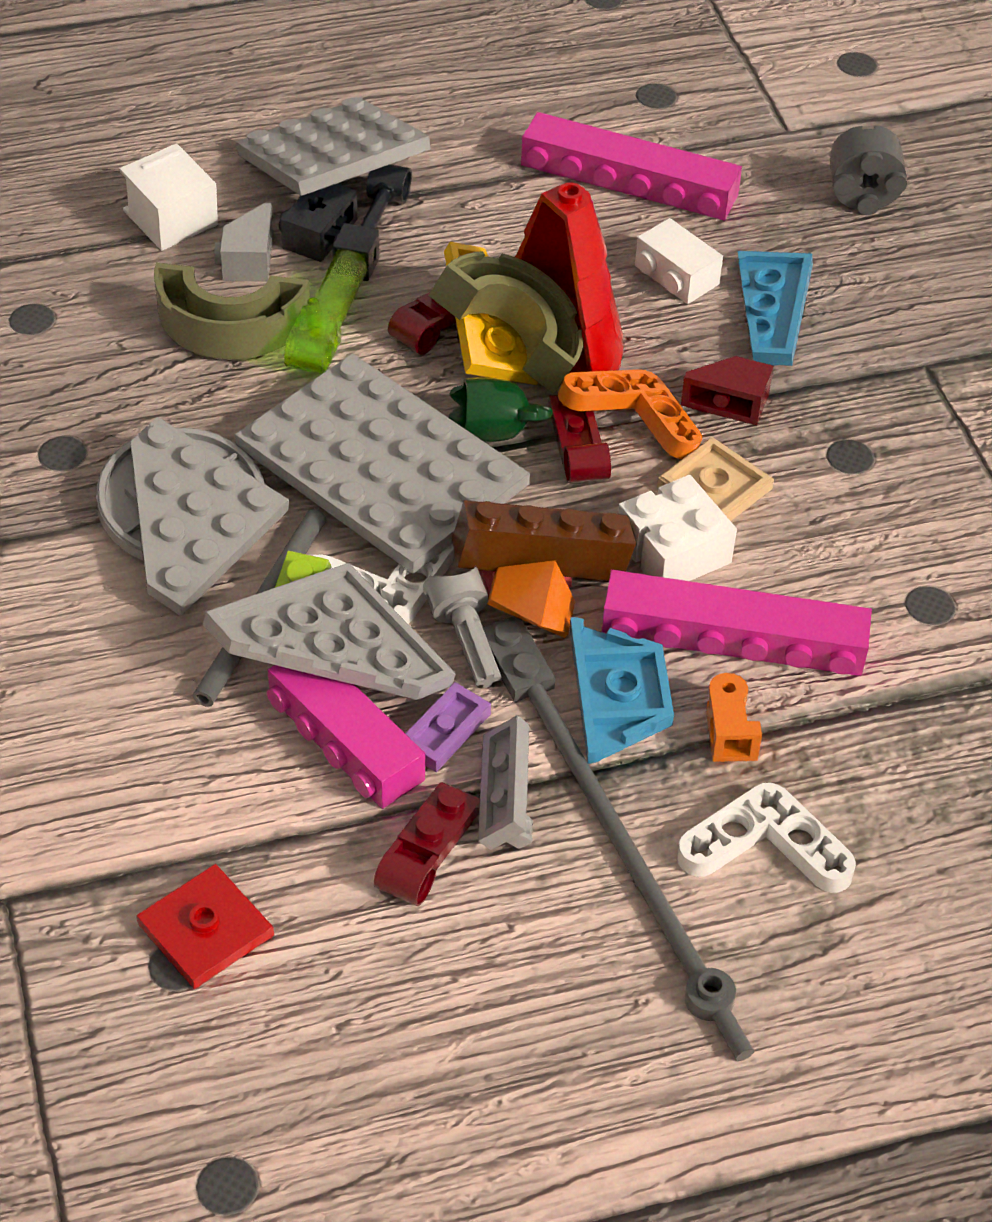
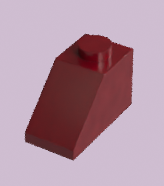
M734 356L687 371L683 381L681 406L757 426L769 396L774 366Z

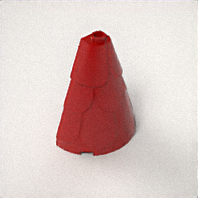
M564 183L541 193L524 229L525 237L515 257L535 266L554 280L569 297L578 313L575 321L578 330L582 331L585 354L579 357L569 373L619 370L623 356V332L610 282L612 278L606 262V245L589 191H586L584 187L576 183Z

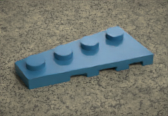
M738 251V263L752 358L754 361L769 365L792 366L813 267L812 253Z

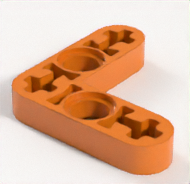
M637 369L568 373L564 377L558 391L559 401L575 411L634 408L662 448L675 458H685L695 451L702 441V434L664 382L652 372Z

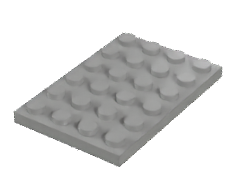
M353 353L235 434L236 445L245 453L412 574L453 544L452 536L463 500L490 501L504 504L529 485L530 473Z

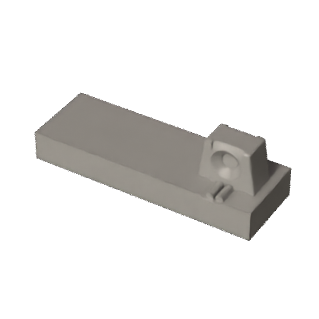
M518 715L483 735L478 841L490 850L505 842L520 849L533 841V820L526 814L529 724Z

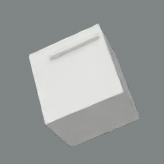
M177 143L120 168V172L126 177L128 206L123 207V211L161 251L218 225L216 183Z

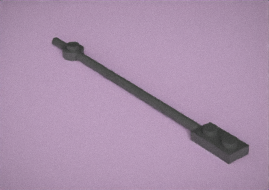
M513 616L483 626L501 674V679L513 701L517 702L528 697L530 698L688 974L689 979L685 992V1003L688 1010L699 1019L714 1021L736 1060H746L752 1056L754 1049L731 1011L736 996L734 981L724 971L716 968H706L547 694L546 691L555 689L556 677L522 619ZM704 987H714L719 991L711 993L706 991Z

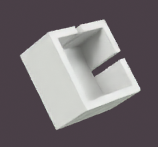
M691 475L658 487L657 496L652 491H649L619 504L618 514L629 516L636 541L631 558L635 563L641 561L640 569L645 575L691 581L732 563L737 528Z

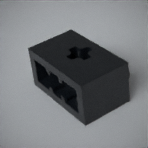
M336 183L299 196L294 205L289 210L283 212L279 221L282 248L322 262L331 252L343 224H354L358 220L357 190Z

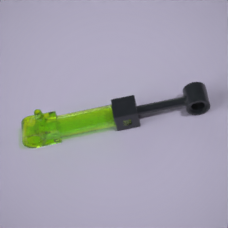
M389 164L369 171L366 192L369 198H373V201L361 226L348 223L343 224L332 246V261L315 296L309 298L307 305L303 306L288 335L284 351V364L286 367L323 374L329 370L332 359L341 342V327L362 282L370 280L380 258L379 230L376 227L389 202L406 203L411 189V168Z

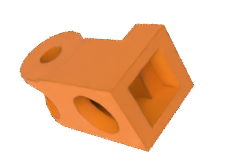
M733 673L718 674L713 677L709 685L706 716L712 761H758L762 739L760 721H747L745 708L748 685L741 676Z

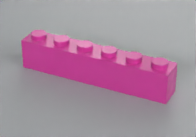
M541 112L536 113L522 136V166L724 221L739 194L742 166Z
M611 570L604 606L602 633L607 634L609 628L625 632L635 639L643 638L662 644L665 648L673 647L704 652L706 654L745 658L751 661L790 665L796 668L804 667L835 672L837 674L862 676L869 649L872 608Z

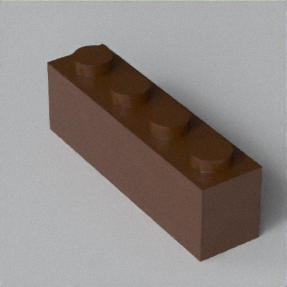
M463 500L452 536L457 568L474 569L476 566L478 570L496 571L498 567L555 560L563 577L608 581L610 580L611 570L626 572L636 546L628 515L577 511L574 509L543 508L532 505L500 504L490 501Z

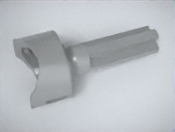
M475 566L474 569L460 575L429 576L423 584V590L433 618L438 622L454 624L476 686L482 685L483 688H487L492 685V682L500 681L501 674L478 613L485 608L488 602V594L478 568Z

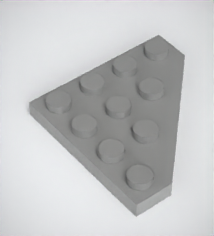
M157 417L131 440V457L134 470L146 588L148 595L182 616L289 510V499Z
M350 563L206 611L204 617V627L229 654L415 700L451 687L456 674Z

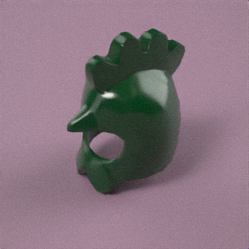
M487 377L466 378L461 386L453 387L450 391V397L459 406L449 414V419L485 443L513 439L524 429L528 421H538L552 417L553 408L529 403L524 391L515 383L507 380Z

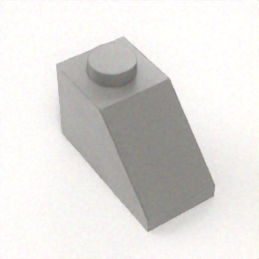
M263 203L223 227L222 242H215L214 247L215 265H222L223 281H268L273 241L272 203Z

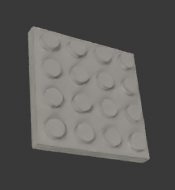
M360 97L345 99L342 105L331 109H316L311 112V116L302 119L284 120L279 124V127L268 131H252L247 135V138L236 141L239 156L300 196L431 149L429 135Z

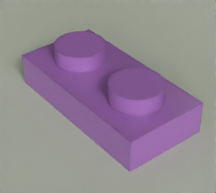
M454 682L405 734L425 752V766L437 772L491 715V703Z

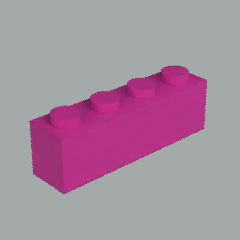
M277 665L267 669L269 682L267 696L272 706L279 713L285 712L295 722L299 733L306 740H313L323 750L328 762L335 769L341 768L352 779L356 790L363 797H370L384 809L425 781V752L354 684Z

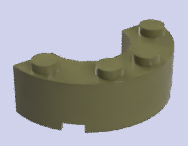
M473 252L451 261L445 267L428 296L459 320L469 314L484 313L496 316L510 324L521 336L526 347L527 360L522 370L554 394L563 382L564 377L578 361L583 348L582 331L578 330L575 321L578 313L566 293L540 269L519 258L503 253L499 258L484 257V252Z
M158 262L155 264L154 282L161 325L171 339L185 349L194 352L197 356L247 361L252 357L268 354L287 345L299 336L311 317L309 280L270 276L266 284L254 293L240 297H222L211 294L198 285L193 266Z

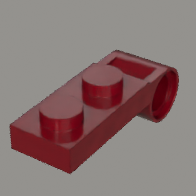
M429 293L397 309L388 324L389 335L420 355L426 354L434 347L439 338L440 330L456 323L455 316L428 296Z
M558 395L549 396L548 407L553 408L551 420L567 482L575 483L610 479V451L607 442H601L594 411H575L563 405L559 401Z
M440 782L382 857L374 876V887L415 906H420L432 888L436 870L480 813V798Z

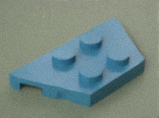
M570 617L569 629L587 763H596L673 726L674 711L663 645L643 638L635 639L625 632L609 628L607 634L584 627V619Z

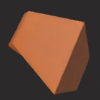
M554 560L498 567L494 573L487 604L566 638L570 630V617L573 616L575 599Z

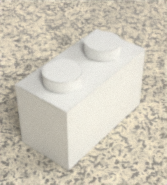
M672 219L665 220L637 237L635 266L686 304L719 285L723 255Z

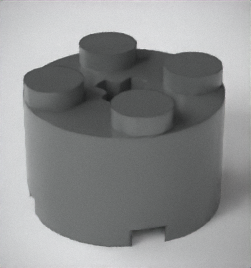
M874 125L875 129H862V126L853 127L842 133L835 140L831 148L830 170L833 191L841 203L849 208L858 210L863 215H872L878 209L891 204L907 187V175L901 142L891 130L883 126Z

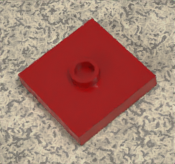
M216 863L136 915L137 923L194 990L274 936L273 926Z

